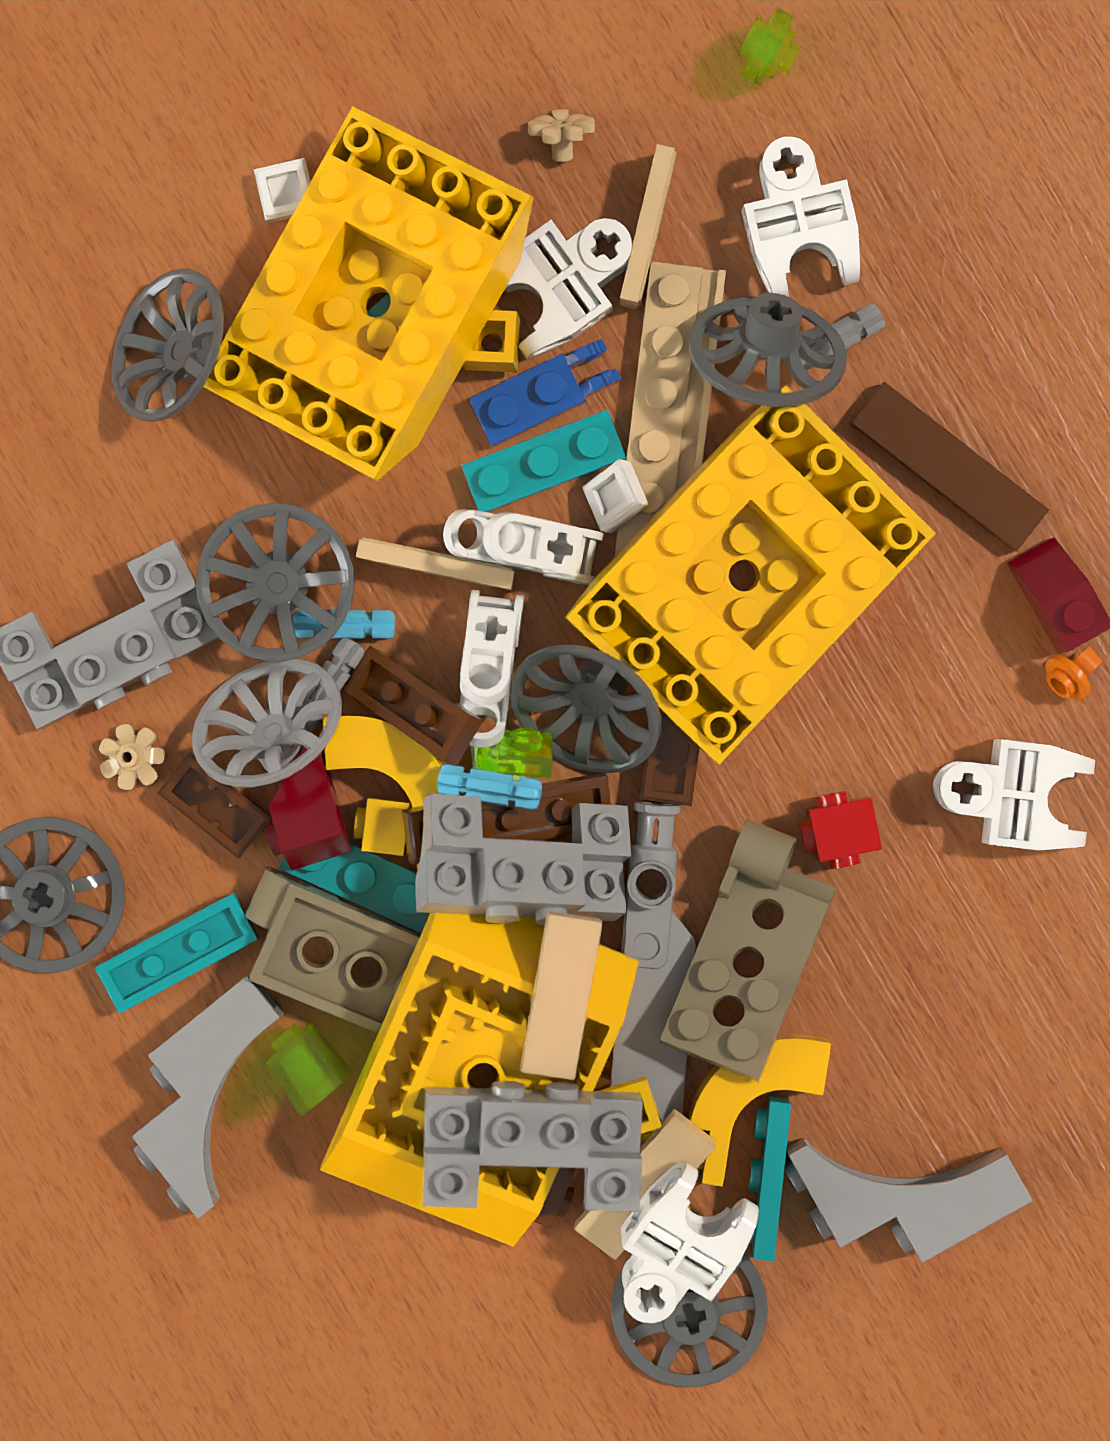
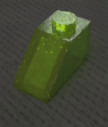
M312 1023L302 1031L295 1024L289 1027L270 1044L276 1053L266 1061L301 1117L340 1086L351 1072V1069Z

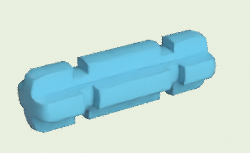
M302 609L294 611L292 621L296 637L313 638L325 627ZM326 610L331 615H334L335 610ZM349 610L344 623L332 638H365L366 635H372L373 639H390L395 634V614L390 610H372V614H366V610Z
M445 764L442 765L438 774L437 791L439 794L460 795V793H463L466 796L481 797V802L509 806V801L516 802L515 808L533 811L538 808L541 801L542 782L538 779L522 776L520 781H514L513 775L471 768L470 773H466L463 766Z

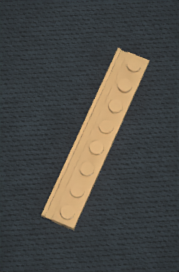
M651 261L626 461H630L649 506L618 528L614 557L703 463L712 385L702 377L692 362L689 354V336L693 324L699 316L710 307L723 301L725 270L715 271L701 267ZM721 315L713 320L715 324L720 325ZM704 333L702 338L703 349L717 350L718 340Z

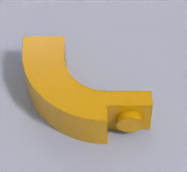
M364 716L340 717L338 727L325 747L326 770L368 768L383 772L401 785L409 797L412 808L423 806V799L429 794H439L437 791V780L442 763L437 756L385 720ZM323 717V728L325 727L327 717Z
M798 1033L778 1034L759 1083L718 1066H714L709 1071L694 1096L688 1120L701 1130H707V1134L716 1140V1148L698 1167L701 1169L700 1178L703 1184L723 1187L732 1128L741 1110L751 1100L759 1095L775 1090H793L823 1095L831 1042L827 1037Z

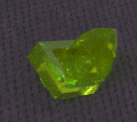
M517 728L513 731L505 730L504 736L499 743L490 747H478V769L513 776L551 778L552 733H542L532 728Z

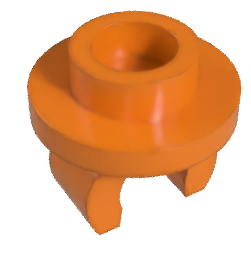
M1087 646L1081 653L1077 652L1070 659L1062 655H1053L1045 664L1047 683L1058 696L1064 699L1083 700L1091 691L1087 676L1103 661L1090 646Z

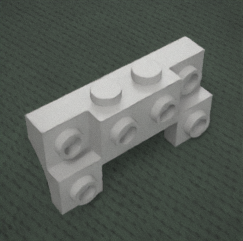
M171 540L126 563L145 599L144 602L54 647L36 612L32 611L0 627V666L8 681L12 682L17 689L36 729H44L95 703L98 710L104 709L126 697L123 688L140 679L144 686L160 681L173 673L170 664L219 640L206 622L201 611L196 591V578L176 540Z
M429 794L423 799V840L419 867L415 879L417 912L486 915V921L490 923H509L518 920V917L536 918V924L545 925L547 911L598 918L601 921H615L626 914L623 862L631 857L628 806L577 804L572 808V843L483 838L481 797Z
M497 1081L492 1083V1088L425 1087L423 1207L477 1208L479 1165L585 1168V1210L639 1212L642 1174L640 1139L643 1103L638 1092L578 1091L577 1085L564 1082L549 1083L546 1085V1090L524 1089V1084L514 1081Z

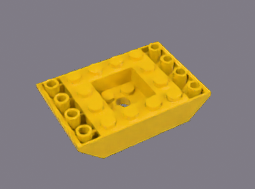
M352 106L223 339L213 370L203 388L378 481L419 445L466 357L516 270L522 256L533 197ZM379 292L389 293L391 304L388 311L380 317H369L367 314L369 299Z
M787 385L780 388L782 393L793 392ZM806 404L788 407L762 405L732 432L593 579L565 618L599 651L623 662L639 675L651 690L659 709L716 764L720 765L936 533ZM740 560L750 563L756 573L753 586L746 591L735 589L729 580L730 568Z
M430 913L320 1166V1171L514 1247L539 1215L560 1167L479 1165L477 1208L423 1207L425 1087L475 1088L467 1081L470 1069L476 1064L488 1063L493 1065L498 1071L495 1082H519L524 1084V1089L546 1090V1085L549 1083L564 1082L577 1085L578 1091H593L624 1022L639 963L638 959L604 945H598L575 1080L521 1072L520 1064L545 925L536 924V918L518 917V920L509 923H490L486 921V915Z

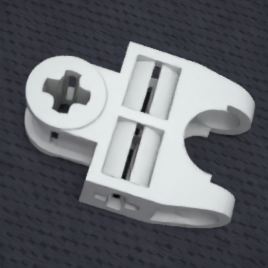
M790 136L773 141L764 152L759 166V177L765 199L744 204L741 210L752 259L768 293H778L789 297L786 274L790 273V260L794 254L805 249L818 250L826 255L832 267H838L844 286L858 283L860 277L859 228L847 179L821 186L813 151L806 142ZM781 156H787L790 164H799L792 179H787L784 171L775 172L774 168L777 167Z
M607 218L595 220L566 241L554 222L549 220L525 238L521 260L504 290L507 293L519 289L529 290L535 293L543 302L542 315L533 326L536 331L518 345L526 359L538 356L572 341L613 312L612 304L600 288L622 274L628 266L632 241L628 230L620 222ZM600 238H603L607 243L616 240L618 242L615 245L616 257L609 260L603 254L596 258L594 256L597 252L596 241ZM541 245L560 271L559 274L556 273L538 246ZM569 284L589 313L585 314L566 285Z
M460 509L453 512L447 519L443 537L448 551L457 557L505 566L516 570L537 572L543 574L544 577L590 585L595 578L591 576L596 544L597 541L602 542L604 533L521 514H492ZM471 519L476 525L477 537L474 544L465 549L458 540V529L464 520Z
M472 589L460 673L461 695L459 704L475 715H485L492 718L496 723L495 728L489 732H476L469 744L471 746L490 747L499 743L504 736L515 648H518L524 595H516L515 600L480 596V590Z
M994 739L991 765L962 761L948 763L937 772L934 778L933 794L938 804L949 812L984 817L981 843L1031 850L1084 847L1087 832L1069 830L1067 824L1056 820L1049 811L1047 801L1050 789L1059 780L1074 777V773L1094 775L1096 760L1052 745ZM963 773H965V780L968 783L974 784L973 794H964L962 802H960V794L952 792L951 786L952 782L961 781Z
M685 1161L673 1165L648 1188L640 1200L639 1212L632 1211L621 1226L622 1248L633 1254L622 1270L624 1304L626 1310L633 1318L644 1323H656L669 1317L689 1288L712 1301L740 1263L757 1223L759 1208L746 1198L739 1200L732 1209L726 1207L721 1213L714 1216H699L690 1211L688 1208L690 1201L687 1197L696 1183L698 1169Z

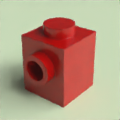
M847 791L817 796V807L807 808L808 820L799 822L805 853L814 851L815 858L819 862L829 860L830 869L860 864V854L882 850L872 797L866 796L848 800Z

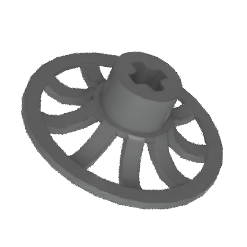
M184 268L169 271L150 283L135 299L127 312L114 346L112 382L115 395L121 407L129 415L145 422H158L168 419L182 411L205 385L220 351L224 323L221 298L217 288L206 276L195 270ZM184 283L194 284L198 288L187 299L184 311L180 298L181 288ZM165 289H167L166 300L169 314L174 324L162 315L154 303V298ZM208 298L213 319L198 323V308ZM142 313L151 325L164 336L162 341L132 334ZM127 348H135L157 354V358L135 363L125 369ZM155 374L140 387L135 401L128 390L129 385L135 379ZM183 380L192 384L178 399L176 395L178 381ZM162 386V399L165 407L148 409L151 395Z
M765 293L757 297H740L716 304L699 316L693 324L689 336V354L694 366L702 377L727 395L748 403L788 407L818 400L830 393L840 383L846 369L847 353L844 342L838 332L824 318L783 294ZM732 310L739 325L724 328L715 324L713 320ZM802 318L815 325L814 328L807 331L799 330ZM704 333L719 341L732 340L729 344L717 350H706L702 346ZM827 337L832 346L833 355L819 354L809 348L808 345L819 342ZM746 350L742 361L728 377H724L711 365L728 361ZM760 358L765 359L766 392L741 386L755 369ZM801 359L814 367L831 370L822 381L815 380L808 374L802 365ZM780 360H784L788 371L803 390L788 393L781 392Z
M281 503L255 505L237 512L224 521L206 543L200 556L196 576L199 606L206 622L217 637L233 650L248 657L264 661H288L304 657L321 648L336 634L344 623L352 605L355 587L352 561L348 549L339 534L325 520L311 511L295 505ZM275 516L273 552L265 554L244 524L258 518ZM289 517L302 521L318 531L294 556L287 554ZM232 532L254 561L250 568L214 558L221 544ZM328 541L337 556L341 571L307 574L304 566ZM210 571L246 581V589L212 603L209 587ZM342 584L340 600L334 615L328 613L306 596L309 587ZM253 602L257 608L248 621L241 638H239L226 627L218 615ZM297 607L325 626L313 638L299 645L291 611ZM269 614H277L285 648L268 649L253 645L258 632Z
M554 645L542 648L529 655L519 665L511 681V704L519 725L541 750L564 764L595 773L623 772L644 762L657 746L661 734V715L657 701L639 675L609 654L578 645ZM559 657L560 666L565 677L549 676L538 665L546 660ZM574 657L586 658L577 669ZM529 677L541 688L555 691V693L539 698L524 695L525 682ZM628 682L634 687L638 694L632 696H623L627 689ZM563 706L566 707L549 726L541 730L529 713V711L544 712ZM646 707L648 729L634 725L626 717L624 710L633 711ZM576 719L581 720V725L577 736L575 753L562 748L552 741L563 733ZM596 725H599L600 735L606 752L612 759L603 760L589 757L590 744ZM615 725L627 737L643 742L641 746L631 754L626 753L618 742Z
M42 817L28 819L0 833V859L14 873L17 881L15 886L0 885V899L12 900L14 911L0 922V938L22 921L30 924L31 933L26 957L11 950L2 941H0V957L20 969L37 973H57L74 969L90 961L113 938L124 912L126 901L125 881L120 864L111 848L96 833L84 825L62 818ZM47 830L63 831L77 837L70 850L56 867L49 865L50 848ZM33 831L35 862L34 867L28 869L6 844L20 835ZM88 845H90L100 856L107 871L72 881L68 874L79 861ZM111 883L112 903L110 914L75 901L76 893ZM69 914L87 919L104 927L96 939L85 949H82L76 934L66 920ZM52 926L59 934L70 957L57 960H39L46 927Z
M743 1254L740 1263L732 1274L741 1268L750 1283L753 1295L736 1296L722 1300L715 1296L710 1301L689 1288L669 1317L656 1323L642 1322L628 1330L624 1318V1287L621 1270L616 1279L612 1294L611 1317L615 1335L624 1353L636 1367L648 1376L665 1384L679 1387H702L720 1382L736 1373L749 1361L758 1348L766 1327L768 1313L766 1291L760 1274L752 1261ZM740 1310H755L753 1326L748 1339L746 1340L731 1328L720 1323L721 1316ZM658 1332H666L670 1337L655 1365L642 1355L634 1345V1342ZM711 1336L720 1338L739 1351L731 1360L714 1370L705 1343ZM682 1344L693 1346L700 1374H680L669 1371L671 1363Z

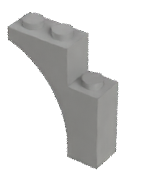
M249 975L148 1055L154 1063L150 1067V1071L157 1082L167 1092L175 1089L180 1097L132 1136L138 1144L134 1147V1152L150 1172L153 1173L158 1169L171 1185L166 1190L174 1204L185 1214L191 1210L197 1219L210 1210L221 1198L214 1180L210 1152L211 1124L221 1088L241 1053L254 1038L285 1013L264 986L248 980Z
M804 1138L791 1144L786 1149L791 1159L784 1167L798 1194L808 1189L817 1205L816 1208L809 1211L810 1216L823 1239L834 1235L840 1248L896 1217L898 1222L889 1227L904 1254L914 1250L923 1263L1033 1201L1008 1155L1000 1147L965 1166L944 1173L911 1178L884 1177L849 1168L827 1157Z

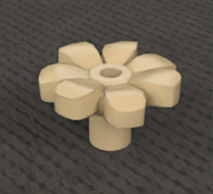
M568 109L552 110V117L541 115L528 122V134L530 136H541L544 143L552 144V159L558 162L573 159L572 141L583 140V134L595 132L594 118L584 114H572L569 116Z
M122 724L116 727L118 740L104 738L102 740L99 751L110 758L100 765V770L105 778H112L118 774L117 784L119 788L133 790L137 778L146 786L155 783L159 778L157 771L152 765L163 764L166 761V751L161 747H151L157 739V735L152 729L144 727L135 735L134 727L131 724ZM129 753L132 755L131 761L127 759Z

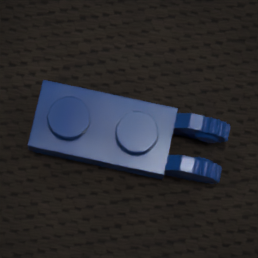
M603 339L581 347L567 356L560 354L469 398L491 446L495 447L586 403L585 398L620 381L621 377L615 368L605 370L579 386L571 369L585 362H591L601 357L607 350Z

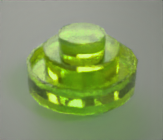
M778 7L769 22L757 17L738 56L748 60L741 78L758 86L764 76L773 80L778 71L788 75L802 46L794 43L798 32L790 28L794 15Z

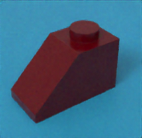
M1055 537L1007 563L1057 654L1067 653L1110 629V618L1089 580Z
M304 746V748L302 749V751H301V753L299 754L298 758H299L303 753H305V752L308 750V748H306V747ZM322 750L304 768L284 779L269 804L273 824L265 826L268 842L273 855L278 856L282 854L291 870L352 852L331 771L326 770L325 754Z

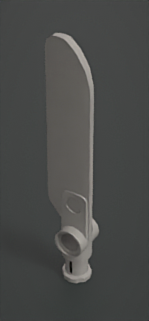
M635 801L633 810L638 812L636 844L631 845V857L628 860L625 897L626 914H624L621 953L638 959L639 963L625 1019L614 1043L610 1087L646 1076L663 1122L674 1109L683 1114L687 1054L660 1044V1037L696 952L694 937L672 911L676 889L678 850L672 847L675 816L681 812V805L653 801ZM658 819L657 839L653 841L654 820ZM646 869L659 870L666 878L665 887L655 895L642 893L636 885L637 877Z

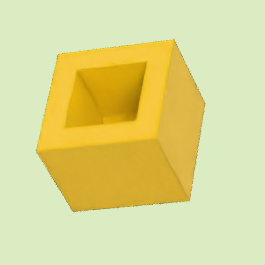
M492 311L463 363L465 370L517 372L521 324L517 311ZM491 338L500 339L502 347L498 352L484 351L486 341Z
M370 797L367 798L366 808L357 807L354 838L363 839L361 851L404 856L407 853L402 810L412 808L411 802Z

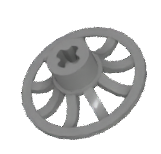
M302 659L266 661L237 673L224 682L209 697L195 721L192 747L198 764L209 777L222 784L234 787H256L289 777L315 759L334 735L342 710L339 688L326 670L315 663ZM286 672L304 674L305 676L296 683L285 707L283 698L284 675ZM269 675V709L264 710L246 683ZM321 684L327 693L328 700L310 702L302 708V703L308 691L314 686ZM234 692L253 719L248 721L236 714L217 709ZM328 714L325 727L319 737L304 730L306 722L314 716ZM209 725H222L242 735L222 736L206 744ZM304 746L308 748V750L298 758ZM241 750L234 755L226 771L218 767L211 760L221 751ZM254 758H258L264 769L268 771V773L258 775H241L246 763Z

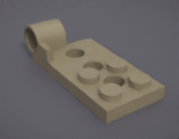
M747 819L733 849L728 869L719 888V896L660 1037V1044L759 1083L835 894L836 887L787 869L796 846L797 838ZM764 903L777 905L782 910L784 916L781 924L769 930L757 926L752 916L754 910L759 905ZM753 951L762 957L764 967L760 974L752 978H745L736 973L733 968V962L741 952ZM725 999L738 1001L745 1011L741 1022L731 1027L719 1024L715 1020L713 1012L715 1006L720 1001Z
M266 867L245 914V917L250 921L269 930L248 980L378 1033L421 935L341 902L337 896L315 888L308 882L290 873ZM317 936L328 939L333 945L331 957L326 962L320 964L309 962L302 953L304 944L310 938ZM372 957L381 964V974L374 982L363 984L352 977L351 968L359 958Z

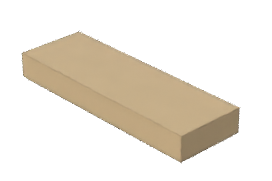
M660 144L656 145L619 306L635 310L641 306L677 152L675 148Z
M365 537L359 539L356 558L359 560L508 591L513 590L516 576L513 568Z
M547 911L520 1064L521 1072L575 1080L603 923L601 919Z
M675 1109L662 1122V1128L656 1129L640 1147V1155L642 1157L640 1200L648 1188L673 1165L685 1161L697 1169L716 1148V1140ZM585 1210L575 1221L574 1229L616 1260L625 1250L622 1248L621 1226L632 1211Z

